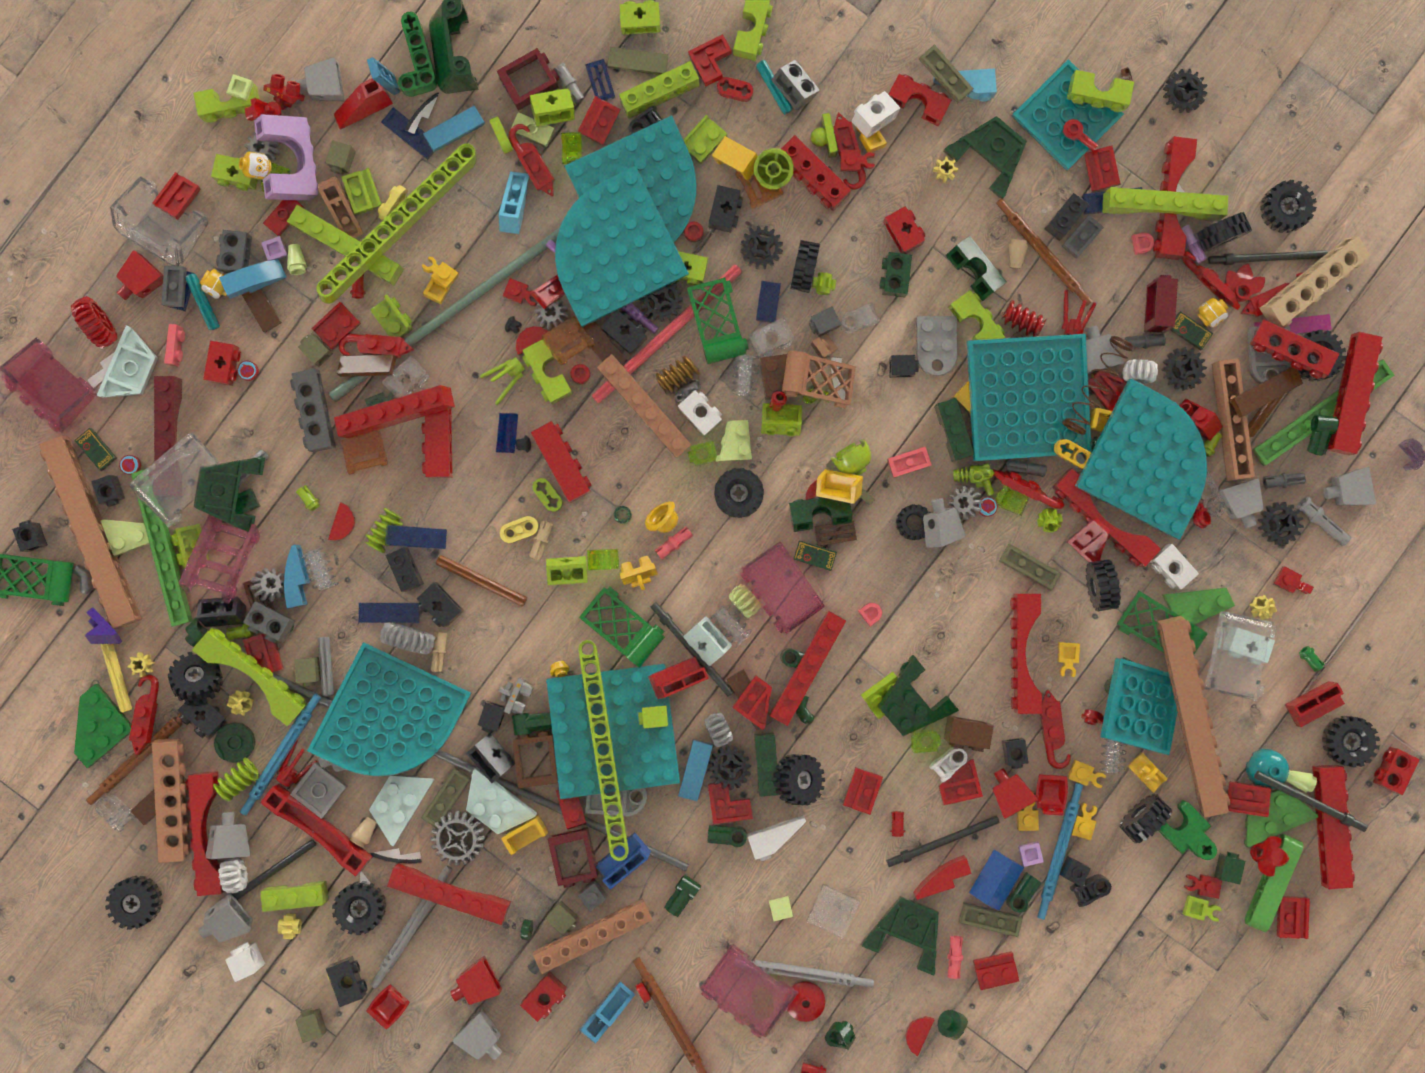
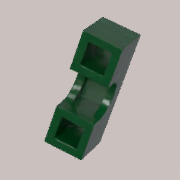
M971 236L958 243L946 254V257L957 270L965 267L973 272L975 282L970 287L982 301L1006 283V280Z
M957 398L937 403L934 408L939 424L943 426L946 434V446L951 462L973 456L974 451Z
M816 496L810 500L798 499L789 503L793 532L813 529V517L819 513L829 515L833 526L852 523L853 514L851 505L848 502Z
M754 734L759 797L777 796L778 794H776L775 790L778 787H775L773 783L777 782V778H773L774 773H778V770L775 769L777 766L775 734Z

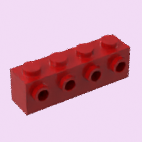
M796 135L781 148L792 159L793 177L797 181H802L806 184L808 192L813 196L816 194L821 199L820 203L826 209L830 208L834 211L850 195L851 189Z
M452 408L427 415L425 416V422H422V434H425V442H422V453L425 454V462H422V473L425 474L426 478H453Z
M550 421L532 431L531 434L568 502L572 503L590 493L589 487L592 484L587 475L582 476L580 470L583 468L578 459H573L570 453L573 450L569 442H564L560 436L564 433L559 424L554 425Z

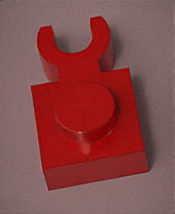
M841 150L840 171L860 172L861 166H864L866 169H873L875 164L868 163L867 159L874 158L875 153L868 152L861 156V150Z
M509 278L503 297L521 305L523 300H526L530 306H536V303L530 300L534 290L527 291L529 288L527 284Z
M1200 874V880L1193 875H1186V878L1193 880V884L1191 886L1184 885L1185 889L1189 891L1198 889V895L1219 899L1222 880Z

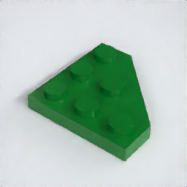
M94 684L79 698L74 754L86 768H90L130 734L132 725L99 684Z

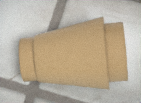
M1011 239V244H1008L1009 268H1022L1028 249L1026 240Z
M367 816L351 834L350 840L364 848L366 844H369L377 822Z

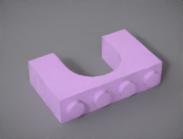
M261 114L254 120L257 141H273L287 145L294 152L298 164L295 174L270 173L263 179L265 199L311 201L318 196L319 190L315 175L316 165L313 162V145L310 142L311 129L307 118Z

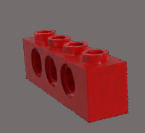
M1264 319L1259 324L1249 344L1253 346L1255 351L1260 353L1267 352L1272 355L1273 359L1283 362V360L1291 363V367L1297 370L1304 369L1309 371V375L1317 379H1321V377L1326 378L1339 356V353ZM1276 338L1279 341V346H1272L1269 339ZM1290 346L1295 347L1298 354L1291 355L1288 348ZM1307 356H1315L1316 364L1309 363Z

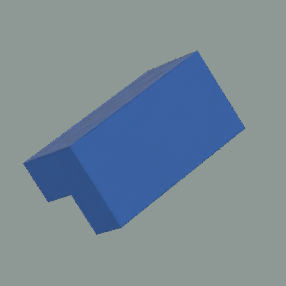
M635 832L627 838L629 853L624 860L616 861L609 853L596 865V868L604 876L602 881L610 890L649 858L651 850ZM618 845L614 849V854L616 856H623L625 848Z
M993 850L969 893L986 905L1000 911L1025 867L1002 853Z

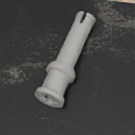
M1306 496L1297 504L1296 510L1303 512L1310 522L1318 524L1341 546H1345L1351 540V536L1324 514V509L1317 507L1309 496Z

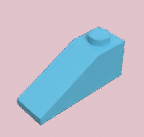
M995 69L959 71L974 88L967 97L979 99L980 101H989L991 98H994L997 92ZM934 77L933 83L942 86Z
M510 171L498 215L499 230L501 232L520 233L530 178L528 174Z

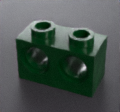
M888 252L886 258L883 257L882 269L885 270L884 277L880 278L879 289H883L882 295L904 298L907 296L912 255ZM898 261L901 264V268L894 269L891 262ZM889 281H897L899 288H891Z

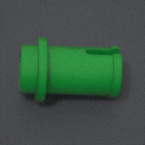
M1309 646L1302 648L1299 652L1300 658L1305 660L1314 672L1321 670L1325 664L1314 653V648Z

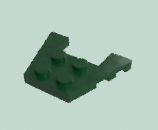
M996 116L971 133L961 137L958 141L948 145L944 152L958 162L969 147H971L1001 172L989 189L999 198L1003 199L1006 196L1027 141Z
M260 456L200 467L193 507L253 534L256 516L235 513L241 473L263 475L265 457Z
M914 655L909 658L908 665L905 669L901 670L899 673L900 677L894 686L891 685L878 705L879 709L902 736L959 711L947 695L930 708L910 683L926 670Z
M900 896L862 941L861 946L879 953L886 934L923 948L917 969L934 976L936 971L935 960L939 912Z

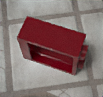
M538 48L497 70L502 84L518 111L531 104L530 95L551 92L559 88L557 73L554 69H549L547 64L550 62L544 52L541 54ZM538 59L549 81L520 97L508 75Z
M1160 275L1147 285L1144 332L1165 333L1175 327L1178 279L1172 278L1171 275Z
M588 827L548 837L547 840L558 886L563 885L564 888L575 886V882L583 881V883H590L595 881L599 873L596 868L597 864ZM584 839L591 872L563 878L556 845Z

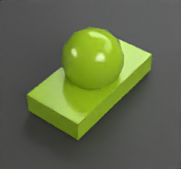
M825 113L821 117L823 128L818 127L811 132L810 140L816 147L826 145L828 156L831 158L836 157L838 148L831 115Z

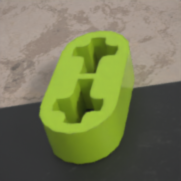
M496 116L489 121L504 154L513 151L499 117Z
M544 478L536 479L532 485L534 493L546 509L551 512L559 511L563 506L562 498L548 480ZM539 482L547 484L545 486L548 492L546 495L541 490L537 491ZM548 496H551L554 500H559L557 508L549 507L551 502L547 498Z

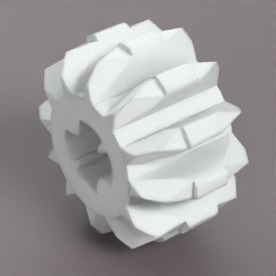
M1148 359L1128 360L1124 364L1123 379L1126 381L1133 379L1141 384L1153 383L1158 376L1157 364L1154 361H1148Z
M231 858L220 864V869L218 870L220 885H222L223 891L227 893H237L247 886V867L240 858Z

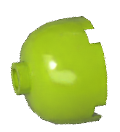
M779 148L764 150L757 156L754 163V175L761 186L768 189H779L785 186L793 175L792 159L785 151Z
M865 439L859 440L861 444L857 446L855 443H852L835 454L837 458L831 457L832 462L839 471L848 474L855 473L858 476L867 471L865 467L871 461V450Z

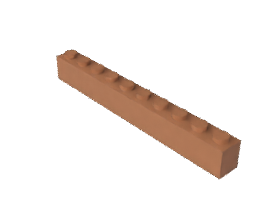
M60 435L39 444L41 448L40 455L48 466V475L53 479L56 486L55 492L63 503L62 510L69 518L70 530L77 538V548L83 553L85 558L84 565L90 571L92 585L99 593V603L105 608L107 613V623L113 629L141 620L142 617L118 557L112 553L101 523L102 517L70 437Z
M1182 616L1157 621L1200 812L1205 818L1229 813L1228 805H1230V799L1228 794H1225L1223 788L1226 786V781L1223 774H1220L1219 767H1222L1219 755H1216L1215 752L1217 741L1212 736L1210 730L1213 729V723L1211 718L1207 716L1206 710L1209 709L1207 699L1203 698L1202 694L1204 683L1201 678L1199 679L1197 672L1200 671V665L1198 660L1194 658L1193 652L1196 651L1194 641L1190 640L1189 636L1191 625Z

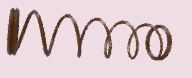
M1111 336L1109 339L1111 346L1119 354L1107 352L1100 355L1102 363L1110 371L1104 369H1094L1091 371L1092 378L1102 388L1091 385L1081 388L1083 395L1092 404L1085 402H1075L1072 404L1075 413L1084 421L1066 418L1062 421V424L1068 429L1085 435L1086 430L1070 420L1091 425L1089 421L1076 411L1074 404H1085L1100 408L1084 393L1083 389L1085 387H1092L1109 392L1107 388L1094 378L1092 373L1093 371H1104L1119 375L1103 361L1102 355L1110 354L1128 359V357L1113 346L1114 344L1123 350L1133 351L1134 346L1121 337Z

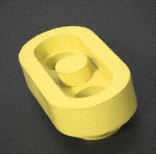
M399 185L397 187L394 186L390 190L386 203H382L378 209L381 220H384L406 198L408 193L406 188Z
M531 516L520 518L503 525L500 529V537L506 543L520 541L535 535L539 530V523ZM527 523H532L533 527L531 530L526 529ZM509 530L514 531V535L512 537H509L507 535V532Z

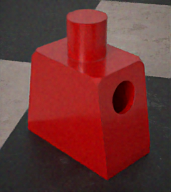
M133 250L116 275L124 284L116 293L124 300H127L132 293L140 298H145L163 284L164 275L142 254Z
M1004 768L994 773L999 784L992 789L1004 819L1039 800L1018 774L1010 778Z
M483 956L457 977L458 987L451 990L450 993L455 1002L465 997L468 1004L472 1005L499 995L502 987L486 957Z

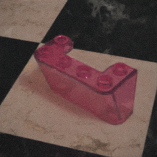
M37 337L0 366L2 374L0 378L5 382L4 386L11 393L16 392L20 395L18 398L26 406L30 404L34 408L33 412L40 419L45 418L49 422V427L56 433L58 431L63 433L97 395L95 389L83 378L79 377L77 379L54 358L52 351Z
M778 542L740 568L742 570L740 573L745 583L750 582L753 585L754 589L751 591L758 600L762 598L766 604L763 606L769 617L771 615L774 616L776 620L774 625L780 633L788 634L825 607L781 542Z
M732 944L700 987L702 990L701 994L708 1000L713 999L716 1001L722 1011L726 1013L729 1011L735 1016L734 1019L739 1024L749 1026L751 1032L758 1038L762 1036L767 1037L773 1033L799 992L783 980L780 982L776 981L748 960V954Z

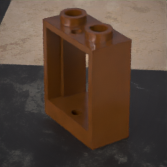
M549 731L537 732V736L529 737V734L517 735V738L512 740L518 788L558 783L553 734H549ZM548 741L552 774L524 777L520 744Z

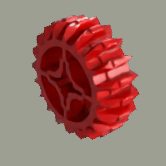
M85 296L71 304L70 310L75 322L93 344L103 349L117 340V332L101 306L92 298Z

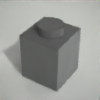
M833 306L811 316V323H809L813 334L817 333L818 337L841 326Z
M596 879L582 889L578 895L590 912L604 902L608 896Z

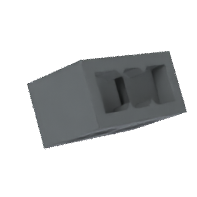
M796 60L782 66L771 79L795 110L811 102L820 91Z
M223 229L222 235L219 237L220 255L218 254L216 258L218 269L224 273H231L248 267L252 236L247 232ZM237 238L238 243L231 247L232 240ZM235 258L234 265L229 266V260Z
M255 601L243 623L249 625L248 630L256 634L262 632L266 634L265 638L276 643L277 641H285L295 621ZM262 614L263 621L260 624H257L256 618L258 615ZM280 623L281 629L278 633H275L273 628L275 624Z

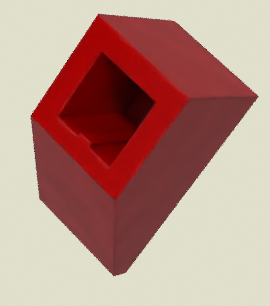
M1186 398L1179 405L1193 420L1201 437L1211 441L1223 427L1216 413Z

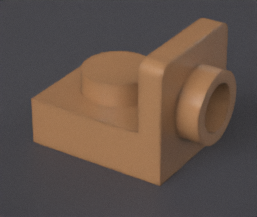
M824 334L820 338L817 337L811 343L818 356L824 359L838 349L828 334Z

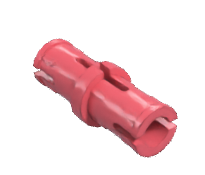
M685 526L674 536L668 537V540L655 549V552L663 560L675 549H680L679 546L693 537V535Z
M950 936V949L947 954V959H949L947 977L952 979L961 978V961H963V937Z

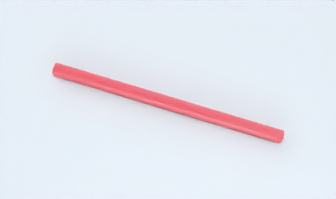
M735 264L719 279L725 278L726 281L730 280L732 282L742 273V270ZM722 283L714 285L710 292L718 295L724 290ZM704 292L696 300L702 303L707 293ZM708 295L704 305L710 303L714 297ZM692 306L687 307L623 366L630 375L694 317ZM607 381L592 394V397L597 403H600L615 388Z

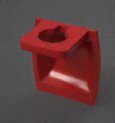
M1039 774L1036 785V796L1039 800L1036 801V804L1043 814L1063 816L1068 796L1067 776Z
M390 984L374 998L366 1012L387 1030L400 1018L410 1001Z

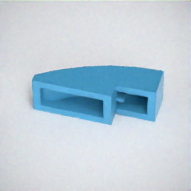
M279 259L254 264L219 277L230 299L248 291L252 293L287 278Z
M301 545L291 546L286 562L284 594L287 609L308 605L303 585L310 584V579Z
M693 739L678 794L679 797L698 801L713 744Z
M619 982L579 1028V1031L593 1043H597L635 994L622 982Z

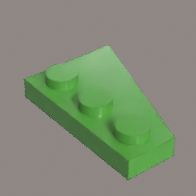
M1227 588L1162 595L1170 610L1193 624H1197L1235 606Z

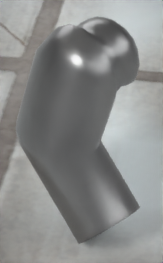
M699 380L681 385L674 396L675 401L681 403L693 391L701 389Z
M78 565L74 568L73 573L80 578V592L82 594H89L94 588L91 582V573L81 565Z

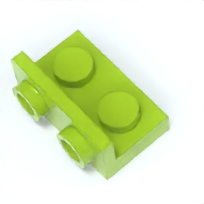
M386 294L384 296L385 299L370 309V311L388 336L403 337L413 330L410 325L413 321L406 312L402 314L399 310L401 305L395 297L391 298Z
M763 403L762 434L787 435L790 437L800 436L802 405L785 404L780 411L775 412L772 410L773 406L770 408V403Z
M200 524L177 528L173 531L171 540L173 546H177L179 554H176L178 565H182V569L210 562Z
M891 672L861 694L877 719L885 716L878 705L891 685L894 686L898 680L894 672Z

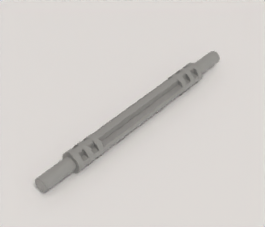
M446 865L437 880L445 882L452 868ZM425 899L420 901L380 964V970L370 984L373 988L377 989L385 975L391 971L434 902Z
M735 959L734 967L751 969L757 973L850 987L857 985L873 988L874 986L873 979L854 977V974L755 960L754 962Z

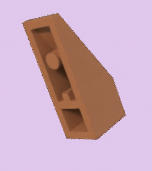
M337 176L318 183V190L338 228L353 238L363 235L361 226Z

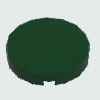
M235 722L224 725L218 730L214 739L215 751L221 759L228 762L236 763L243 761V758H248L255 748L254 733L242 723Z

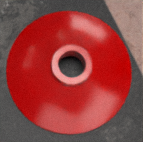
M809 981L794 984L786 995L787 1011L794 1019L801 1022H810L817 1019L825 1008L823 991L818 985ZM805 1000L810 1002L807 1007L802 1005V1002Z

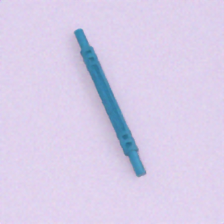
M314 694L306 708L297 716L249 792L250 796L240 810L241 814L247 816L256 800L261 798L312 717L311 713L321 699L319 695Z
M1075 783L1071 801H1068L1041 894L1042 901L1037 918L1045 920L1049 903L1053 900V895L1055 894L1061 867L1074 822L1076 821L1078 808L1080 807L1078 803L1083 785Z

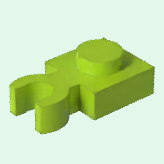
M1187 895L1182 914L1202 921L1207 916L1212 921L1217 922L1219 918L1213 916L1212 913L1214 910L1221 911L1222 909L1217 905L1208 906V900Z

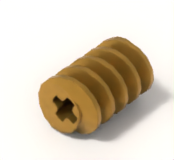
M684 355L682 356L683 363L676 360V367L672 364L669 365L670 371L663 368V376L658 372L655 373L656 379L666 395L667 389L674 392L673 385L680 388L679 381L687 384V376L693 380V372L701 375L691 358L689 359Z

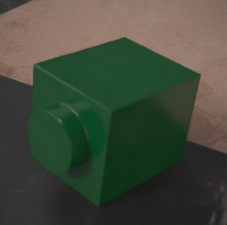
M1227 851V855L1219 853L1214 876L1220 880L1240 885L1246 861L1239 858V854Z

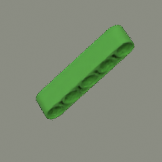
M1285 834L1279 836L1282 839L1279 848L1288 854L1289 861L1283 866H1276L1273 877L1262 875L1245 916V924L1263 932H1267L1273 922L1303 850L1302 841Z

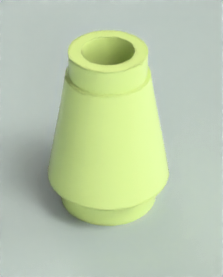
M291 244L288 246L287 269L292 275H302L306 272V261L300 245Z
M1289 770L1286 782L1304 792H1313L1317 783V777H1314L1312 773Z

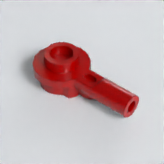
M1071 119L1063 126V133L1067 138L1078 139L1091 151L1097 148L1098 145L1083 133V125L1080 121Z
M1199 501L1194 512L1193 521L1196 526L1204 529L1211 524V516L1207 509L1204 508L1203 503Z
M1085 709L1081 718L1087 724L1096 725L1097 723L1103 724L1104 715L1095 710Z

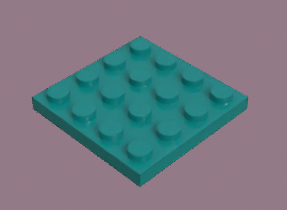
M1069 59L1012 114V117L1066 171L1089 150L1078 139H1069L1064 135L1063 126L1068 120L1076 119L1080 121L1083 125V133L1096 143L1124 115L1123 112H1115L1108 107L1095 108L1088 103L1076 104L1072 100L1067 99L1071 76L1075 70H1079Z
M1115 658L1100 737L1156 753L1170 755L1178 712L1169 672L1125 659Z

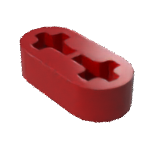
M723 77L717 83V92L722 97L747 102L753 97V86L746 81ZM725 83H728L729 88H727L726 91H723V87L721 86H724ZM744 88H747V92L749 93H746L745 96H742L741 91Z

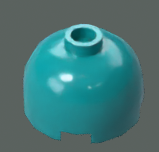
M1272 749L1255 751L1246 764L1248 778L1255 785L1272 787L1254 778L1257 771L1282 783H1285L1289 776V764L1286 758Z

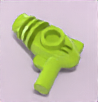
M989 463L971 465L969 471H967V466H965V471H963V467L961 471H959V468L953 470L954 481L960 482V479H962L964 483V479H966V483H968L969 479L971 483H976L978 488L984 486L987 496L995 493L989 480L994 475V471L990 468Z

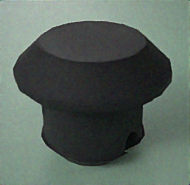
M515 316L509 317L505 330L506 332L518 333L520 330L517 327L521 328L522 324L515 320Z
M525 435L524 439H517L516 449L525 450L528 453L531 450L530 438Z

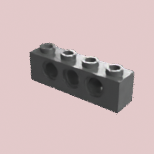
M313 368L292 373L293 379L290 380L292 390L296 392L297 398L294 399L296 409L300 411L301 418L298 421L300 428L304 430L303 445L305 449L314 453L336 448L320 371ZM311 387L312 393L305 397V389ZM315 406V414L309 416V408ZM318 425L320 432L317 435H313L312 429Z

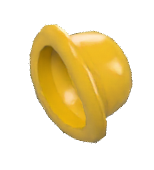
M672 501L664 502L652 509L645 520L646 529L661 533H668L673 530L678 523V515L674 511L675 503Z

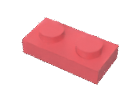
M169 324L164 363L179 367V363L183 358L181 346L185 340V332L183 327L176 324Z
M926 446L887 459L893 478L932 465Z

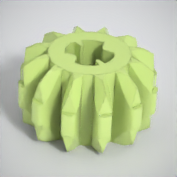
M743 584L736 586L729 594L731 602L747 618H750L752 615L754 616L761 608L759 600Z

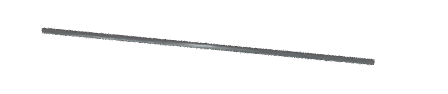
M273 674V677L278 681L282 680L289 687L288 689L309 699L314 694H317L321 697L318 703L330 707L333 700L277 674ZM439 750L434 755L470 773H473V770L477 767L442 750ZM501 777L496 780L505 789L562 814L559 804L527 789L518 788V785ZM585 817V826L607 835L605 825ZM611 829L612 835L619 836L621 834L620 832ZM646 845L651 850V856L686 872L688 863Z

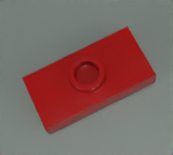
M282 200L263 224L277 236H281L290 226L287 220L296 205L302 208L305 207L297 200Z

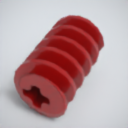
M1011 300L1002 318H1005L1004 325L1011 321L1012 329L1019 325L1018 332L1025 328L1026 336L1033 332V337H1037L1047 319L1042 322L1043 315L1041 314L1035 318V311L1028 315L1029 308L1026 307L1021 311L1022 305L1018 304L1014 307L1015 302Z

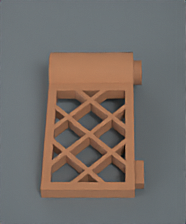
M788 351L782 392H785L787 397L797 398L799 394L834 402L835 407L845 409L847 405H851L856 366L807 355V353L800 351ZM810 361H814L818 368L813 373L809 369ZM828 365L834 371L829 377L824 370ZM848 369V378L844 381L840 372ZM819 372L824 378L821 384H818L814 377ZM835 376L840 382V385L834 388L830 381ZM809 380H811L815 387L811 392L806 391V385ZM826 384L831 390L827 396L824 395L821 389ZM841 388L846 392L845 400L841 399L837 393Z

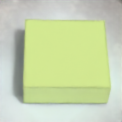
M233 74L226 93L247 101L254 82Z
M788 896L769 900L773 921L793 917Z

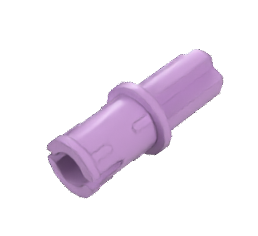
M1190 224L1182 227L1181 229L1186 235L1185 248L1189 249L1191 254L1196 257L1195 261L1197 264L1205 261L1207 256L1203 252Z

